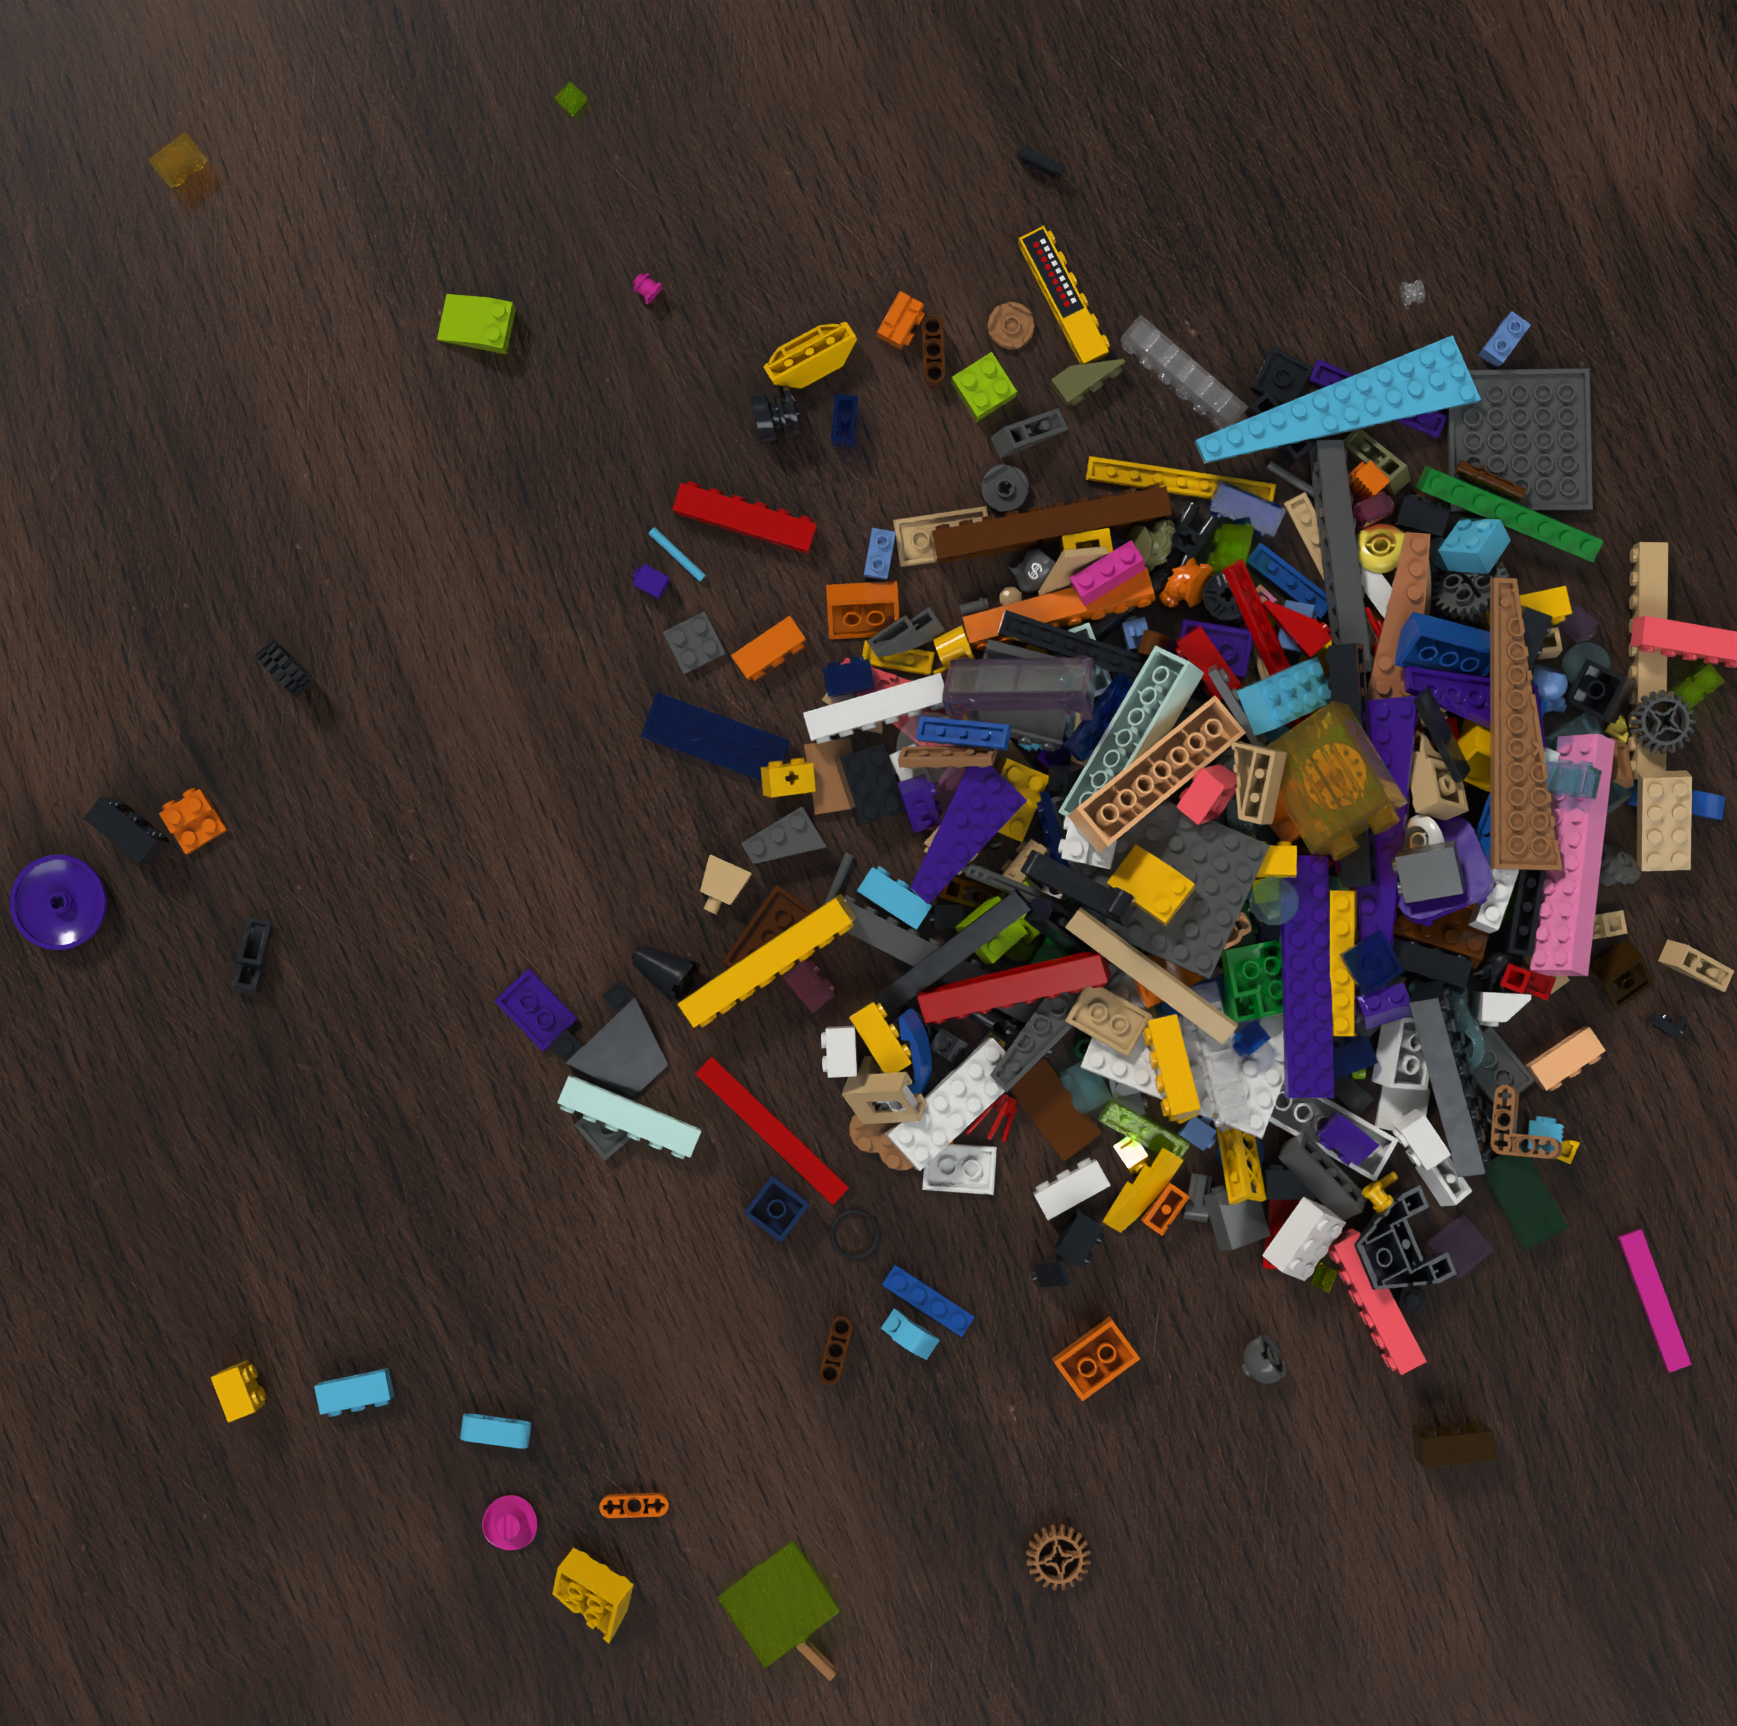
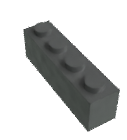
M1306 1132L1283 1143L1278 1158L1315 1194V1197L1325 1207L1343 1221L1363 1211L1366 1198L1362 1195V1190Z

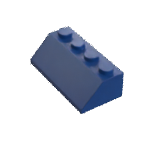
M1412 612L1401 628L1394 661L1395 666L1403 668L1408 666L1486 677L1490 671V632Z

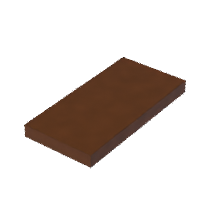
M776 884L722 962L728 967H732L813 913L814 910Z
M1044 1057L1010 1089V1092L1064 1162L1101 1134V1131Z

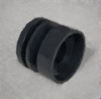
M789 386L783 387L785 398L782 399L779 397L778 390L774 389V401L770 402L765 392L750 395L761 444L777 441V429H781L785 438H789L787 429L789 426H792L795 436L801 435L800 414L796 399L791 393Z
M1224 573L1215 574L1208 580L1203 592L1204 604L1209 615L1215 622L1224 626H1228L1230 623L1234 625L1245 623ZM1227 592H1231L1233 596L1229 602H1226V599L1223 598L1227 596Z

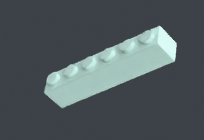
M568 1075L557 1102L561 1104L560 1109L573 1114L576 1110L583 1113L582 1118L596 1123V1120L605 1122L604 1127L615 1132H618L619 1129L627 1131L626 1136L637 1141L644 1138L650 1141L648 1145L662 1150L663 1147L672 1150L670 1154L684 1159L685 1156L691 1157L701 1133L700 1128L571 1075Z

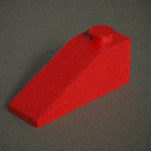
M1269 600L1263 602L1265 611L1308 660L1332 640L1330 636L1332 632L1324 622L1320 624L1313 618Z

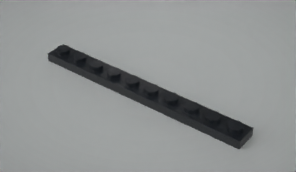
M1005 610L997 633L1136 680L1148 657ZM1202 679L1199 681L1190 699L1206 703L1210 698L1203 689L1206 684ZM1222 699L1220 702L1224 705L1225 700Z

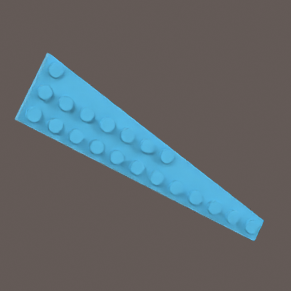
M1452 335L1199 438L1195 441V444L1205 464L1236 457L1237 455L1254 453L1259 450L1277 448L1281 445L1374 426L1375 424H1384L1397 419L1411 418L1424 413H1433L1442 409L1473 404L1481 401V398Z

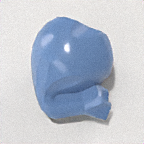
M1534 664L1531 684L1538 686L1539 699L1548 703L1545 713L1552 711L1564 713L1567 705L1562 695L1568 687L1566 675L1561 671Z

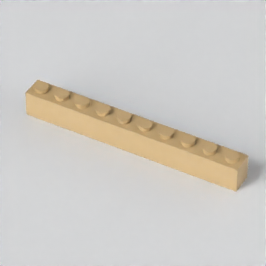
M1639 542L1633 545V548L1630 550V562L1633 563V572L1630 573L1629 578L1630 586H1633V595L1629 599V608L1632 610V619L1629 622L1630 633H1632L1633 618L1650 616L1667 619L1668 543ZM1629 644V656L1632 657V666L1629 667L1628 677L1636 680L1637 683L1628 702L1631 704V711H1638L1634 705L1637 702L1642 703V696L1646 695L1649 697V693L1655 691L1658 695L1659 690H1665L1667 695V657L1661 656L1659 651H1654V653L1639 652V648L1630 647ZM1656 703L1650 709L1662 713L1663 710L1667 709V705ZM1629 714L1628 726L1631 727V730L1636 729L1635 725L1629 724V721L1636 720V717ZM1660 718L1659 720L1662 722L1660 726H1666L1663 723L1664 718ZM1646 719V727L1649 732L1651 724L1649 720ZM1663 731L1656 739L1666 741V732ZM1638 733L1631 734V737L1628 739V748L1631 751L1633 780H1638V772L1666 771V754L1661 755L1659 750L1656 753H1651L1650 747L1643 749L1642 744L1644 741L1635 742V739L1639 736Z

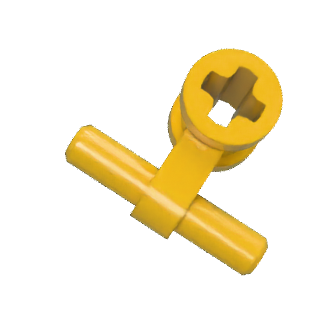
M1393 1171L1382 1179H1376V1181L1371 1182L1362 1191L1366 1201L1370 1199L1374 1204L1373 1209L1377 1213L1387 1209L1394 1201L1391 1195H1387L1384 1188L1398 1180L1397 1174Z

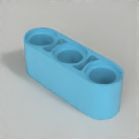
M463 1414L460 1439L505 1447L528 1448L531 1423L523 1420L479 1414Z

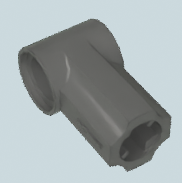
M1191 1173L1188 1196L1190 1197L1183 1206L1182 1219L1207 1222L1209 1214L1203 1195L1210 1193L1212 1176Z

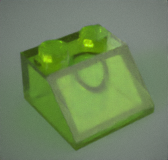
M1223 524L1220 530L1216 529L1213 543L1216 544L1215 553L1211 552L1208 564L1214 569V574L1223 572L1224 568L1238 559H1243L1246 565L1254 526Z

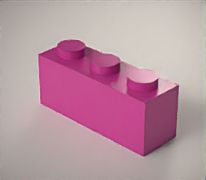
M1129 541L1070 577L1071 586L1082 604L1086 606L1145 570L1144 559L1133 542Z

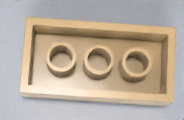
M1687 770L1638 772L1637 864L1641 871L1691 870L1692 776Z

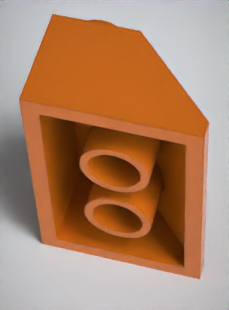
M897 581L826 585L829 640L873 637L899 619Z

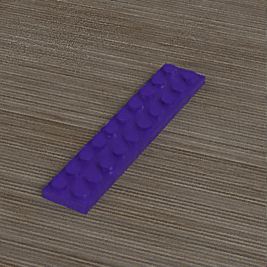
M1297 855L1296 878H1280L1285 1098H1334L1328 856Z

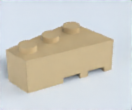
M1231 742L1235 758V765L1233 767L1237 778L1238 819L1257 824H1272L1287 752L1243 742Z

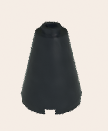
M647 945L641 948L637 947L632 954L633 966L674 1004H677L676 999L681 1001L687 995L695 982L692 979L694 972L698 974L700 970V964L695 960Z

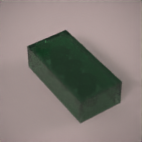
M1521 1143V1150L1524 1153H1527L1526 1148L1524 1147L1523 1143ZM1497 1153L1491 1155V1164H1488L1486 1174L1480 1175L1520 1248L1527 1251L1569 1228L1530 1157L1501 1155Z

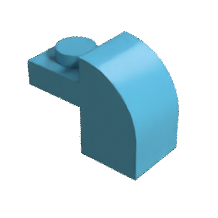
M893 1309L881 1327L895 1342L926 1360L940 1341L927 1329L914 1323L896 1309Z

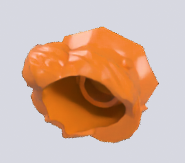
M1190 558L1185 566L1173 568L1172 572L1174 574L1168 577V582L1159 595L1160 601L1164 606L1170 608L1176 607L1182 599L1186 600L1189 608L1199 604L1203 600L1204 587L1208 580L1214 576L1213 567L1209 564H1200L1198 566L1195 558Z

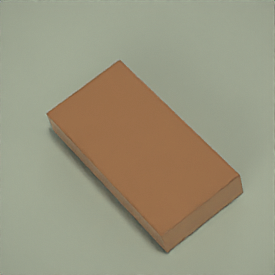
M1612 737L1610 739L1615 741L1611 778L1613 782L1628 789L1634 786L1629 748L1627 744Z
M802 1635L796 1641V1648L831 1681L836 1676V1667Z

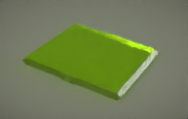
M794 1541L763 1564L754 1567L747 1576L717 1598L764 1669L796 1645L804 1643L810 1637L809 1635L841 1612Z

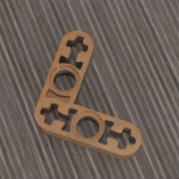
M1499 1086L1494 1094L1491 1130L1492 1150L1501 1155L1543 1159L1559 1157L1562 1152V1144L1558 1139L1546 1136L1516 1134L1519 1093L1513 1086ZM1508 1091V1093L1512 1094V1097L1508 1098L1506 1103V1099L1502 1098V1093L1505 1094ZM1509 1106L1511 1107V1110L1500 1109V1107ZM1503 1113H1507L1511 1119L1506 1127H1503L1499 1122V1118ZM1499 1130L1509 1131V1134L1504 1133V1141L1508 1142V1146L1503 1147V1150L1501 1146H1498V1142L1503 1140V1133H1498ZM1525 1139H1529L1532 1143V1149L1527 1153H1524L1520 1146L1521 1142ZM1550 1141L1551 1145L1555 1146V1150L1550 1151V1155L1549 1151L1538 1149L1539 1145H1549Z

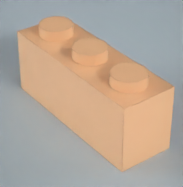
M1583 1026L1525 1065V1067L1536 1079L1535 1082L1541 1090L1547 1091L1549 1089L1553 1091L1562 1085L1561 1081L1566 1077L1572 1078L1582 1071L1581 1067L1589 1063L1591 1065L1602 1058L1600 1054L1606 1050L1591 1028Z

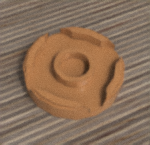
M1006 302L997 306L990 314L987 325L992 341L1000 348L1007 350L1019 349L1026 345L1032 338L1035 327L1029 309L1016 302Z

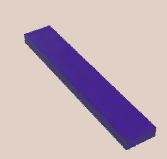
M1318 359L1308 383L1324 388L1354 375ZM1433 412L1394 421L1437 439L1447 416L1439 412Z

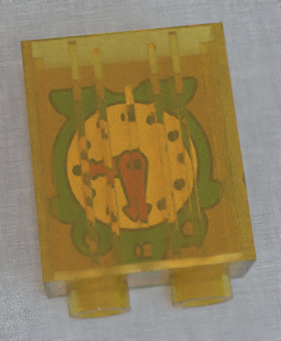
M1332 701L1265 747L1287 752L1278 798L1311 854H1330L1334 861L1342 859L1359 848L1360 845L1355 837L1368 828H1371L1374 835L1388 830L1400 821L1395 811L1408 802L1348 704Z

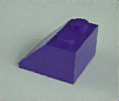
M1332 1112L1316 1133L1320 1137L1318 1142L1329 1151L1331 1148L1335 1149L1339 1153L1337 1158L1348 1166L1350 1163L1358 1166L1379 1146L1378 1143L1336 1112Z

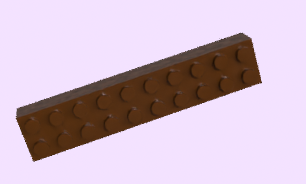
M1153 484L1146 486V490L1137 492L1136 488L1127 489L1117 496H1113V493L1099 495V499L1091 501L1089 497L1075 500L1076 503L1067 505L1066 502L1052 504V508L1049 509L1037 506L1030 508L1029 512L1022 514L1019 511H1011L1005 513L1006 517L996 518V515L983 517L982 521L975 523L970 519L960 521L959 526L950 527L949 524L938 525L935 527L936 530L931 532L930 536L935 566L1057 543L1062 535L1109 528L1110 532L1131 529L1135 525H1152L1161 519L1168 520L1172 512L1167 487Z

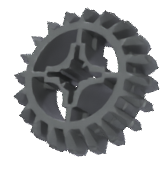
M1659 690L1658 695L1655 691L1649 693V697L1646 695L1641 697L1642 703H1635L1634 706L1638 711H1631L1630 715L1636 717V720L1629 721V724L1636 726V729L1631 730V734L1638 733L1639 736L1635 739V742L1644 741L1642 744L1643 749L1650 747L1651 753H1656L1659 750L1661 755L1666 754L1667 750L1670 753H1674L1676 747L1678 749L1684 747L1683 741L1689 742L1691 740L1687 734H1692L1695 730L1689 727V725L1695 724L1696 720L1690 719L1689 716L1693 715L1695 711H1687L1686 708L1690 703H1681L1683 700L1682 695L1674 699V691L1668 692L1667 695L1665 690ZM1656 703H1663L1669 706L1662 713L1650 709ZM1675 714L1678 716L1679 726L1674 721ZM1660 718H1664L1663 723H1664L1666 726H1662V727L1660 726L1661 723H1662L1661 720H1659ZM1646 719H1648L1651 724L1649 732L1646 727ZM1663 731L1674 735L1667 742L1656 739Z

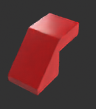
M1509 963L1500 985L1521 994L1527 992L1548 1001L1557 977L1546 976L1530 970V967Z

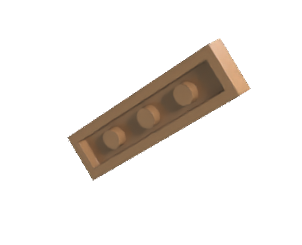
M967 746L903 747L898 757L899 768L916 769L918 767H931L935 769L940 767L963 768L965 766L984 768L993 766L997 750Z

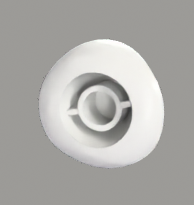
M1419 814L1407 820L1404 849L1445 842L1439 826L1429 816Z

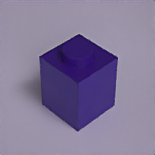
M643 564L642 568L637 567L632 576L635 588L657 600L661 599L670 582L668 576L646 564Z

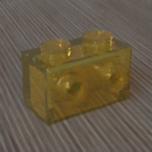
M185 131L148 159V161L170 188L183 184L186 177L192 172L200 171L208 159Z

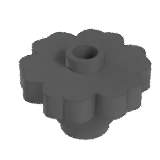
M1604 843L1599 881L1605 886H1611L1617 882L1625 885L1628 883L1634 884L1641 875L1640 870L1637 868V862L1630 854L1625 853L1620 846L1613 843L1609 845Z

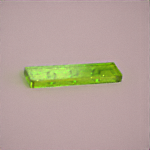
M1112 1099L1098 1117L1101 1123L1157 1153H1160L1161 1149L1165 1148L1181 1158L1190 1146L1189 1141Z

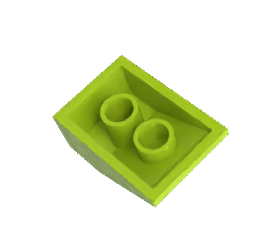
M446 294L437 340L507 354L516 308L513 302L489 297Z

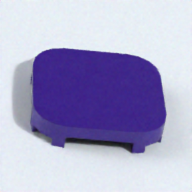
M1453 817L1446 821L1439 819L1435 822L1439 826L1445 842L1456 841L1466 885L1464 893L1405 903L1404 896L1399 895L1397 903L1406 919L1413 923L1423 924L1424 927L1434 925L1433 920L1476 902L1480 906L1488 901L1487 897L1492 892L1493 885H1495L1494 875L1473 827L1467 820L1461 817Z

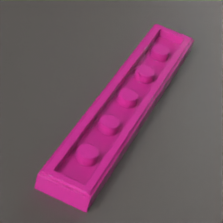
M1642 1229L1619 1236L1618 1240L1666 1371L1670 1373L1692 1365Z

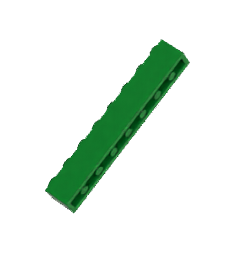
M1427 465L1416 485V488L1485 518L1501 520L1504 526L1591 562H1594L1603 543L1602 539Z

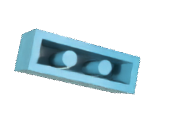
M878 866L877 869L872 867L857 892L917 930L932 905H927L918 895L910 892L909 888L911 886L898 879L895 882L890 879L889 875L891 873Z
M389 1368L324 1381L314 1386L320 1415L327 1413L328 1417L340 1415L342 1410L351 1408V1412L365 1409V1405L373 1403L375 1407L389 1404L388 1400L395 1396Z

